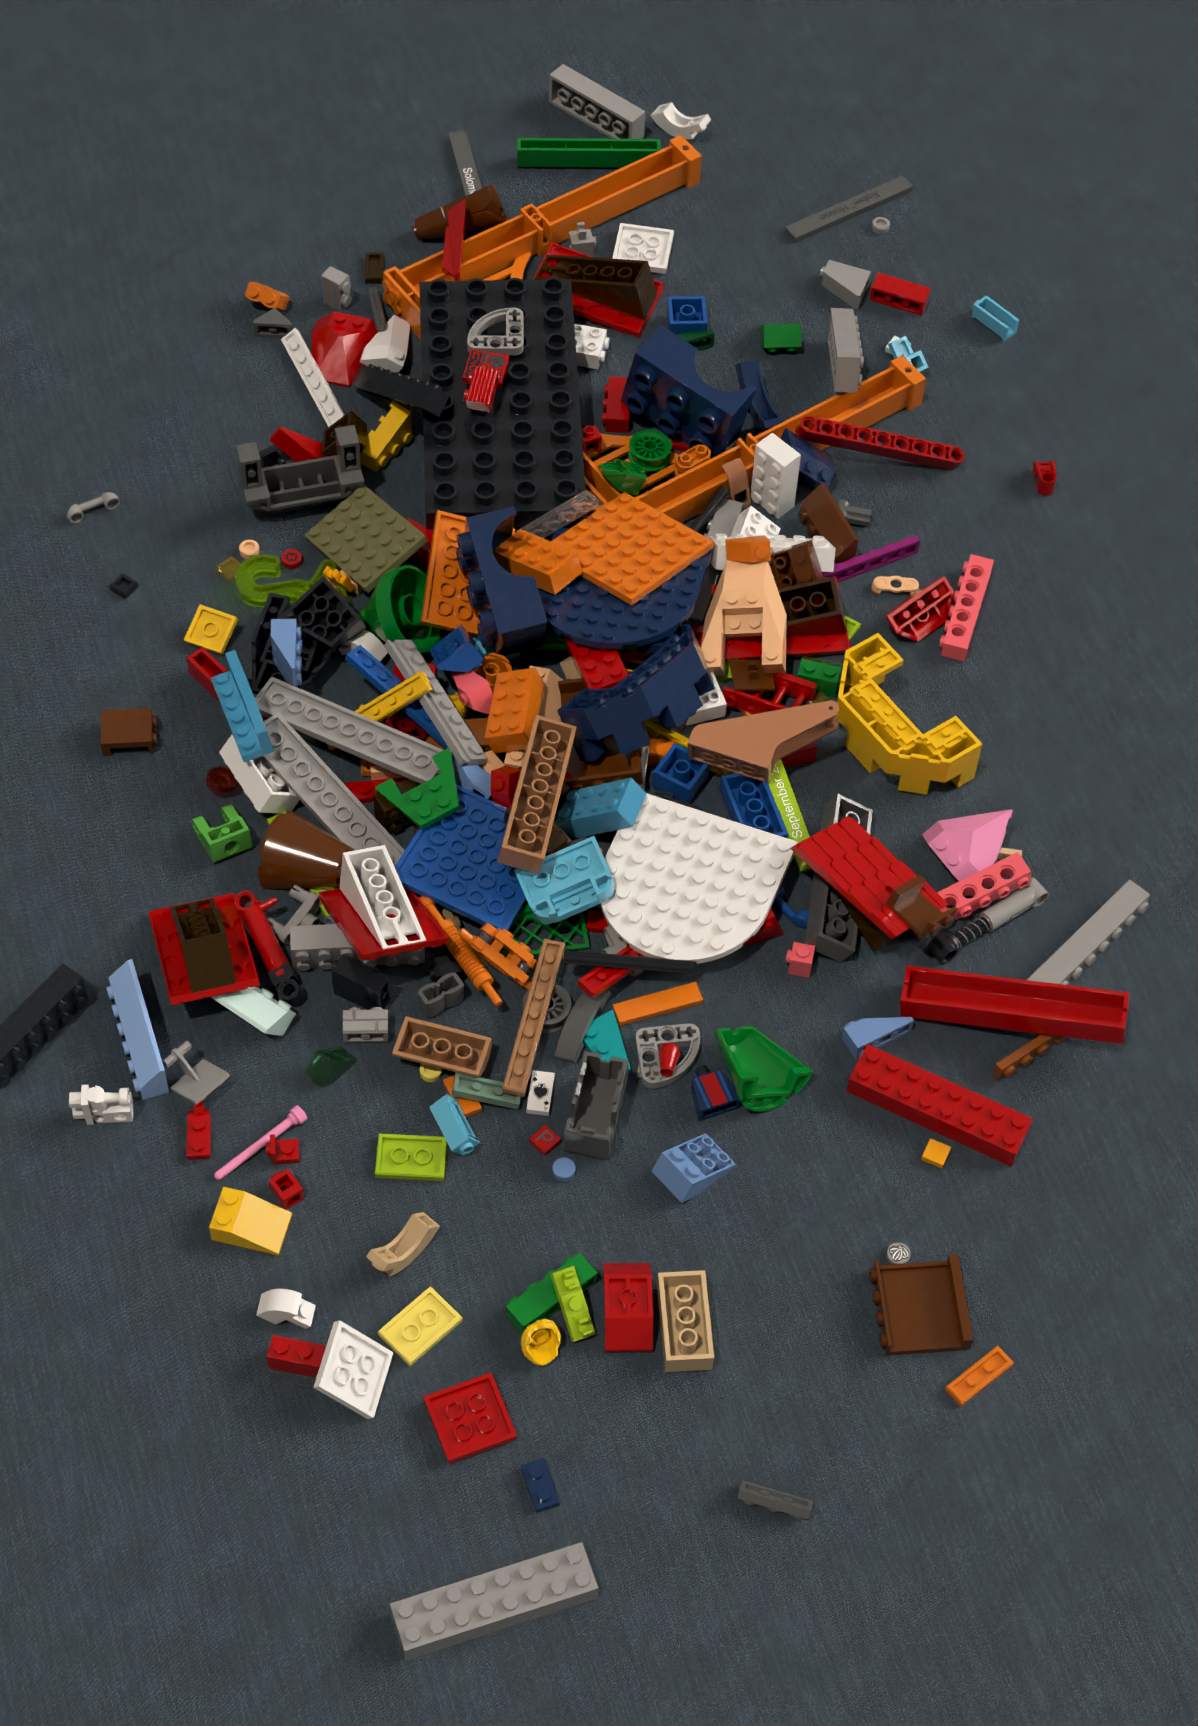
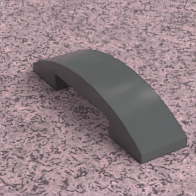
M605 990L594 999L585 992L581 994L562 1029L555 1052L556 1059L576 1063L584 1047L583 1039L597 1011L603 1010L611 994L610 991Z

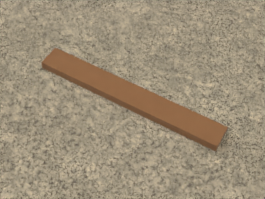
M549 939L543 940L502 1087L503 1093L525 1096L565 949V943Z

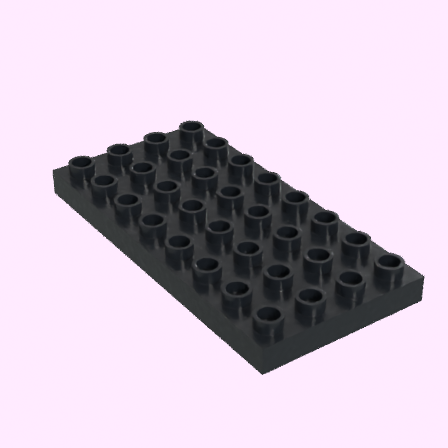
M550 277L545 280H522L519 278L482 280L476 278L469 281L435 279L419 282L422 381L443 387V392L449 395L439 417L423 412L426 529H434L435 515L438 510L471 517L514 506L516 515L514 516L513 527L575 526L582 520L587 519L571 279ZM504 308L521 309L523 311L524 349L519 355H509L501 388H496L491 411L485 412L467 408L463 397L465 389L469 390L470 384L463 382V375L470 354L467 350V338L470 329L477 320L492 311ZM513 317V322H517V317ZM506 321L491 325L479 336H506ZM513 329L510 332L515 334L519 333L520 331ZM494 343L491 344V346L496 348L499 347L500 344Z

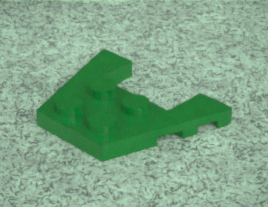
M449 748L432 756L441 774L408 792L401 794L393 778L375 787L381 796H384L394 807L396 806L422 830L460 810L452 753Z

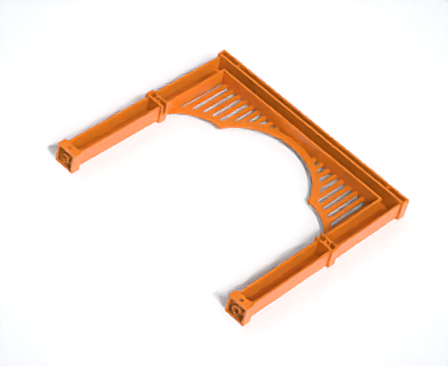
M679 135L669 140V146L538 207L529 204L521 208L520 215L464 240L460 281H469L476 278L503 280L509 276L523 280L524 270L531 256L537 254L541 258L546 255L552 242L558 244L569 239V231H577V223L584 222V228L587 230L682 185L690 188L699 184L702 155L682 135ZM444 250L401 270L394 266L383 272L382 285L385 303L392 307L397 316H400L401 319L410 324V329L420 340L419 282L435 279L455 281V278L450 274L446 275L442 272ZM902 355L890 362V368L864 380L861 386H858L857 393L841 392L755 437L748 433L746 444L739 438L737 439V446L635 498L683 523L702 513L721 486L730 492L728 478L721 467L722 465L740 458L747 471L749 488L751 487L756 444L771 433L780 439L786 428L795 433L796 426L805 416L866 428L905 407L911 411L922 405L926 378ZM600 433L602 436L601 453L612 447H619V449L593 462L590 458L598 455L595 448L587 450V455L583 452L587 517L621 495V492L602 474L598 467L599 464L613 462L627 455L629 452V441L632 436ZM807 441L821 451L830 447V445ZM671 451L669 462L671 465L647 477L641 490L674 474L676 457L679 454Z

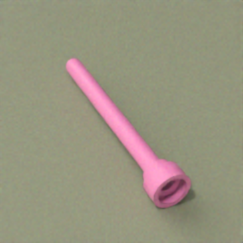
M298 1105L289 1110L288 1118L216 1171L214 1174L215 1179L221 1180L266 1146V1143L270 1142V1134H275L276 1138L292 1125L296 1126L297 1124L301 1125L308 1120L305 1112Z

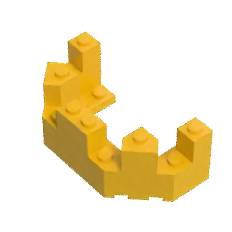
M877 633L846 650L837 699L839 713L836 718L847 730L845 746L867 771L872 773L882 768L885 773L900 775L898 790L925 795L928 793L930 780L944 783L951 780L957 787H960L974 779L982 743L957 716L922 734L878 686L885 681L886 674L902 666L904 661L885 639Z

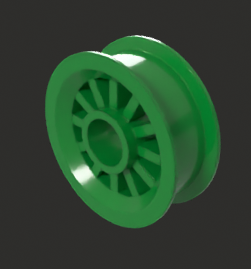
M656 430L639 431L629 441V461L637 464L642 471H659L670 462L671 441L665 434Z

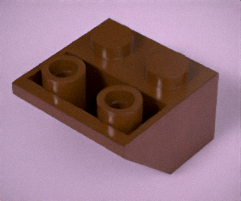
M812 540L792 545L771 554L770 562L779 589L824 579Z

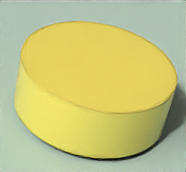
M421 1063L420 1076L427 1082H435L441 1078L442 1068Z

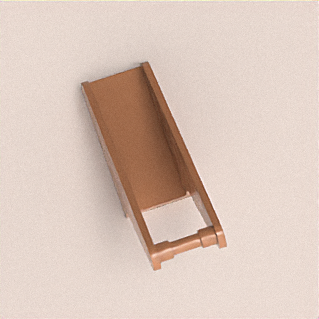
M830 700L699 724L692 730L687 743L689 759L769 784L778 760L837 730L839 721L836 716L839 713V705L837 702Z

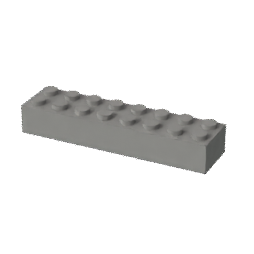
M581 1542L390 1603V1611L405 1661L595 1600L598 1598V1586L583 1543Z

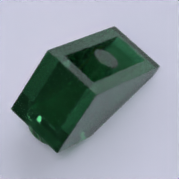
M341 1046L318 1050L305 1073L317 1085L332 1084L357 1059Z

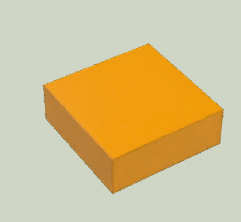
M930 1138L921 1160L942 1169L951 1147Z

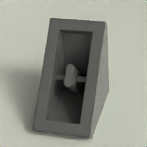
M276 308L253 321L254 336L283 338L292 331L291 322Z

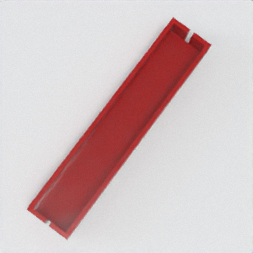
M907 966L900 999L901 1017L1124 1044L1130 993Z

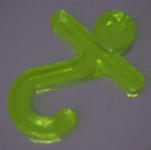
M268 554L254 555L244 560L236 570L237 594L245 603L261 608L265 606L270 592L289 596L290 603H295L324 575L323 571L326 566H329L332 570L337 569V567L330 559H326L321 562L309 581L292 579L259 585L254 583L256 579L260 577L276 578L281 574L280 559L277 556ZM335 584L347 598L344 588Z

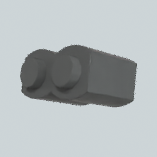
M456 973L446 974L437 983L427 984L418 991V1007L426 1018L434 1017L445 1008L453 1007L464 999V984Z

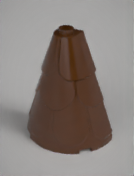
M495 184L486 186L414 219L415 226L412 227L415 236H419L420 239L445 238L446 227H449L447 211L464 199L466 200L465 235L481 233L507 221Z

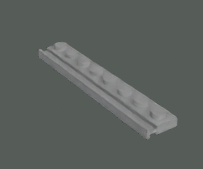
M387 640L384 647L405 680L420 671L426 673L432 691L418 700L460 766L464 763H467V765L485 764L488 759L412 640H394V642Z

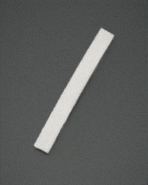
M643 747L641 756L643 784L639 786L643 790L645 788L649 747Z

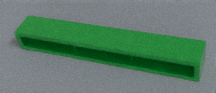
M517 138V167H625L661 150L660 139Z

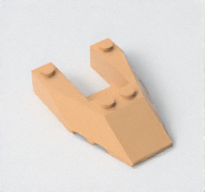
M727 560L704 623L701 650L710 673L713 672L714 676L725 675L726 637L762 636V667L765 674L786 673L787 615L769 562L748 563Z

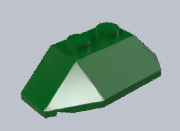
M619 459L599 464L598 467L621 494L626 492L631 496L632 494L638 496L647 477L637 464Z

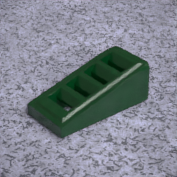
M713 330L676 334L699 349V351L714 346L715 333Z

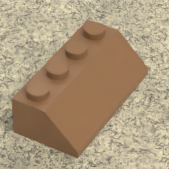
M405 1016L392 1056L479 1078L485 1071L492 1052V1038Z

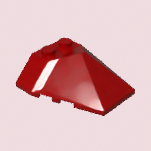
M333 311L316 322L311 334L312 356L328 384L347 388L351 386L360 365H364L360 362L364 347L379 332L371 319Z

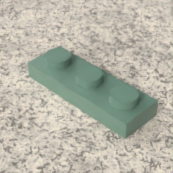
M458 1072L454 1075L453 1096L516 1110L520 1105V1096L502 1092L504 1082L481 1077L477 1078Z

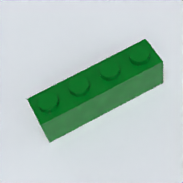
M581 1253L575 1257H568L557 1270H550L539 1283L531 1284L521 1296H515L508 1301L506 1317L521 1335L532 1323L537 1320L548 1319L561 1310L550 1273L574 1266L583 1293L597 1283L598 1273Z

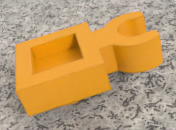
M326 566L323 574L333 581L339 589L351 593L354 585L349 581L350 577L339 572L337 569L332 570L329 566Z

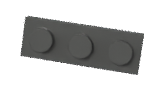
M744 1480L737 1499L742 1500L745 1504H757L766 1507L771 1512H784L800 1520H809L814 1502Z

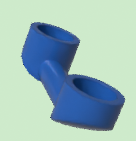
M780 885L774 903L791 919L794 925L807 928L809 912L803 909L796 913L781 898L785 895V891L782 885Z

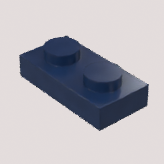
M544 1458L521 1465V1472L535 1512L539 1513L558 1507L560 1502Z

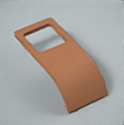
M737 458L721 467L728 478L731 500L735 501L734 495L746 489L747 502L743 503V508L751 504L748 475L740 458Z

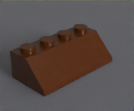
M822 483L801 502L798 516L799 520L805 524L810 537L823 536L836 548L834 564L842 563L856 557L858 538L828 488Z

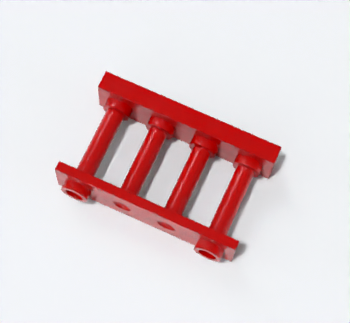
M773 673L775 691L777 692L772 701L760 698L764 691H754L750 695L724 686L722 694L727 706L751 714H759L788 708L780 705L785 694L796 698L791 707L801 706L804 701L813 703L816 696L817 683L787 673Z

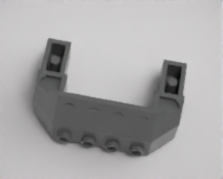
M355 425L335 428L337 452L335 456L261 468V459L256 442L236 445L240 484L245 505L265 515H272L344 501L356 489L364 485L360 461V444Z

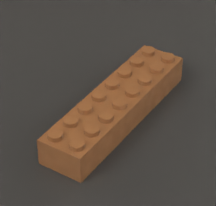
M539 715L535 716L497 859L498 863L536 874L540 873L577 726Z

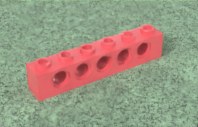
M971 554L969 562H964L962 573H965V575H960L957 586L960 588V591L956 590L953 602H956V604L950 607L948 617H951V620H946L944 632L947 633L946 636H941L939 647H942L941 656L965 661L994 560Z
M1016 852L937 893L949 905L958 908L954 915L956 920L960 917L969 916L980 907H987L992 901L1004 898L1018 888L1026 887L1031 882V870L1019 852ZM1005 876L1011 877L1010 879H1003ZM985 886H991L992 888H990V889H985L984 887H985ZM971 895L973 898L968 899L965 896ZM944 907L940 911L944 913L951 908ZM913 931L917 939L921 938L915 931Z

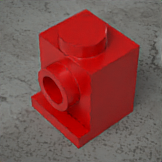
M289 1169L275 1173L268 1180L270 1190L278 1199L283 1209L288 1210L304 1200L303 1188Z

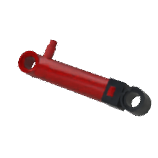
M241 891L236 895L234 905L239 910L269 971L268 975L273 985L278 989V995L291 1007L299 1006L305 1000V991L298 984L300 981L294 969L290 966L264 911L278 903L277 898L273 897L261 903L252 892ZM251 901L250 905L248 907H245V905ZM295 989L294 994L288 996L289 992Z

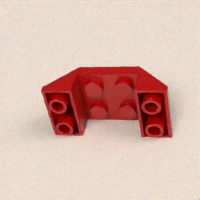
M603 1263L605 1352H653V1302L650 1263Z

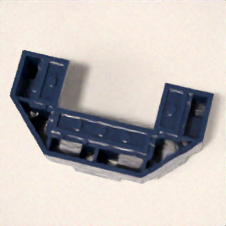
M680 624L677 626V630L669 636L637 647L639 653L653 655L613 688L583 689L557 710L563 723L577 726L573 746L580 761H598L601 755L607 751L603 738L613 734L622 755L637 751L650 744L649 736L642 721L658 716L663 728L672 727L676 729L681 727L686 719L694 716L697 713L696 711L703 706L699 696L715 688L713 678L703 658V652L690 624Z

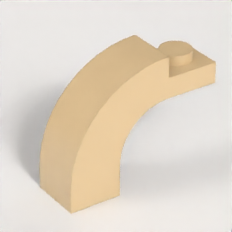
M424 1212L412 1214L405 1227L394 1240L383 1247L371 1249L366 1257L376 1269L392 1276L407 1267L425 1249L440 1225Z

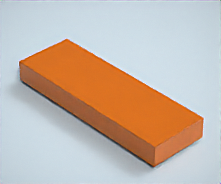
M996 1346L945 1387V1391L962 1407L1009 1370L1014 1362L999 1346Z

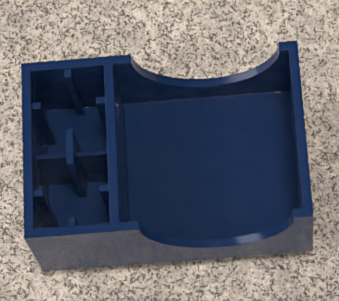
M660 325L635 352L621 401L625 403L632 413L644 415L655 422L664 434L676 436L688 443L689 448L696 445L707 446L711 451V459L723 453L724 449L732 444L740 434L757 387L750 383L742 390L725 392L708 386L700 379L694 366V359L699 349Z
M514 506L467 517L465 532L456 535L458 543L456 555L461 572L471 570V572L467 573L469 585L466 586L471 609L482 608V611H478L480 623L477 624L481 645L483 648L492 646L494 653L503 656L542 647L547 627V619L535 577L517 576L509 573L499 565L493 554L494 549L512 536L514 516L516 515Z

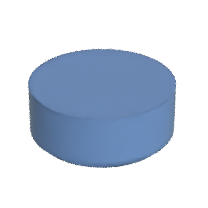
M566 1157L557 1159L553 1164V1176L563 1182L571 1180L575 1175L574 1162Z

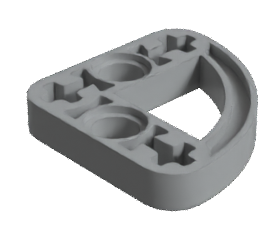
M504 308L492 311L481 317L469 331L467 338L468 352L470 353L472 349L503 355L521 354L524 349L523 311L519 308ZM513 317H517V322H513ZM506 321V336H479L491 325ZM513 329H516V330H519L520 332L514 334V333H511L510 331L513 330ZM497 343L500 346L495 348L491 344Z
M687 1023L647 1027L637 1031L635 1044L643 1085L652 1089L664 1087L678 1081L689 1072L697 1059L700 1047V1031L696 1025ZM687 1032H690L691 1035H693V1036H692V1037H688V1035H687L686 1033H687ZM665 1033H669L674 1038L670 1041L663 1040L661 1036ZM642 1037H647L648 1042H644ZM669 1042L676 1044L678 1047L690 1046L685 1058L674 1068L673 1075L670 1077L662 1076L660 1074L658 1049L662 1044ZM646 1054H651L655 1059L651 1062H646L642 1057ZM650 1067H653L654 1080L648 1077Z

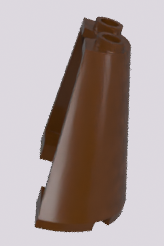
M286 811L285 814L280 813L269 825L261 843L258 856L262 857V864L258 867L260 885L264 889H290L294 885H299L301 888L339 887L343 853L355 851V849L296 812Z

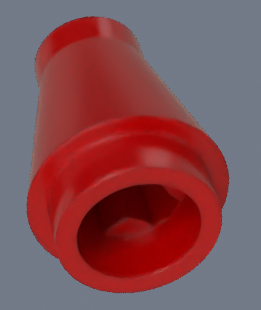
M668 1042L662 1044L658 1050L660 1074L664 1077L673 1075L680 1056L678 1046Z

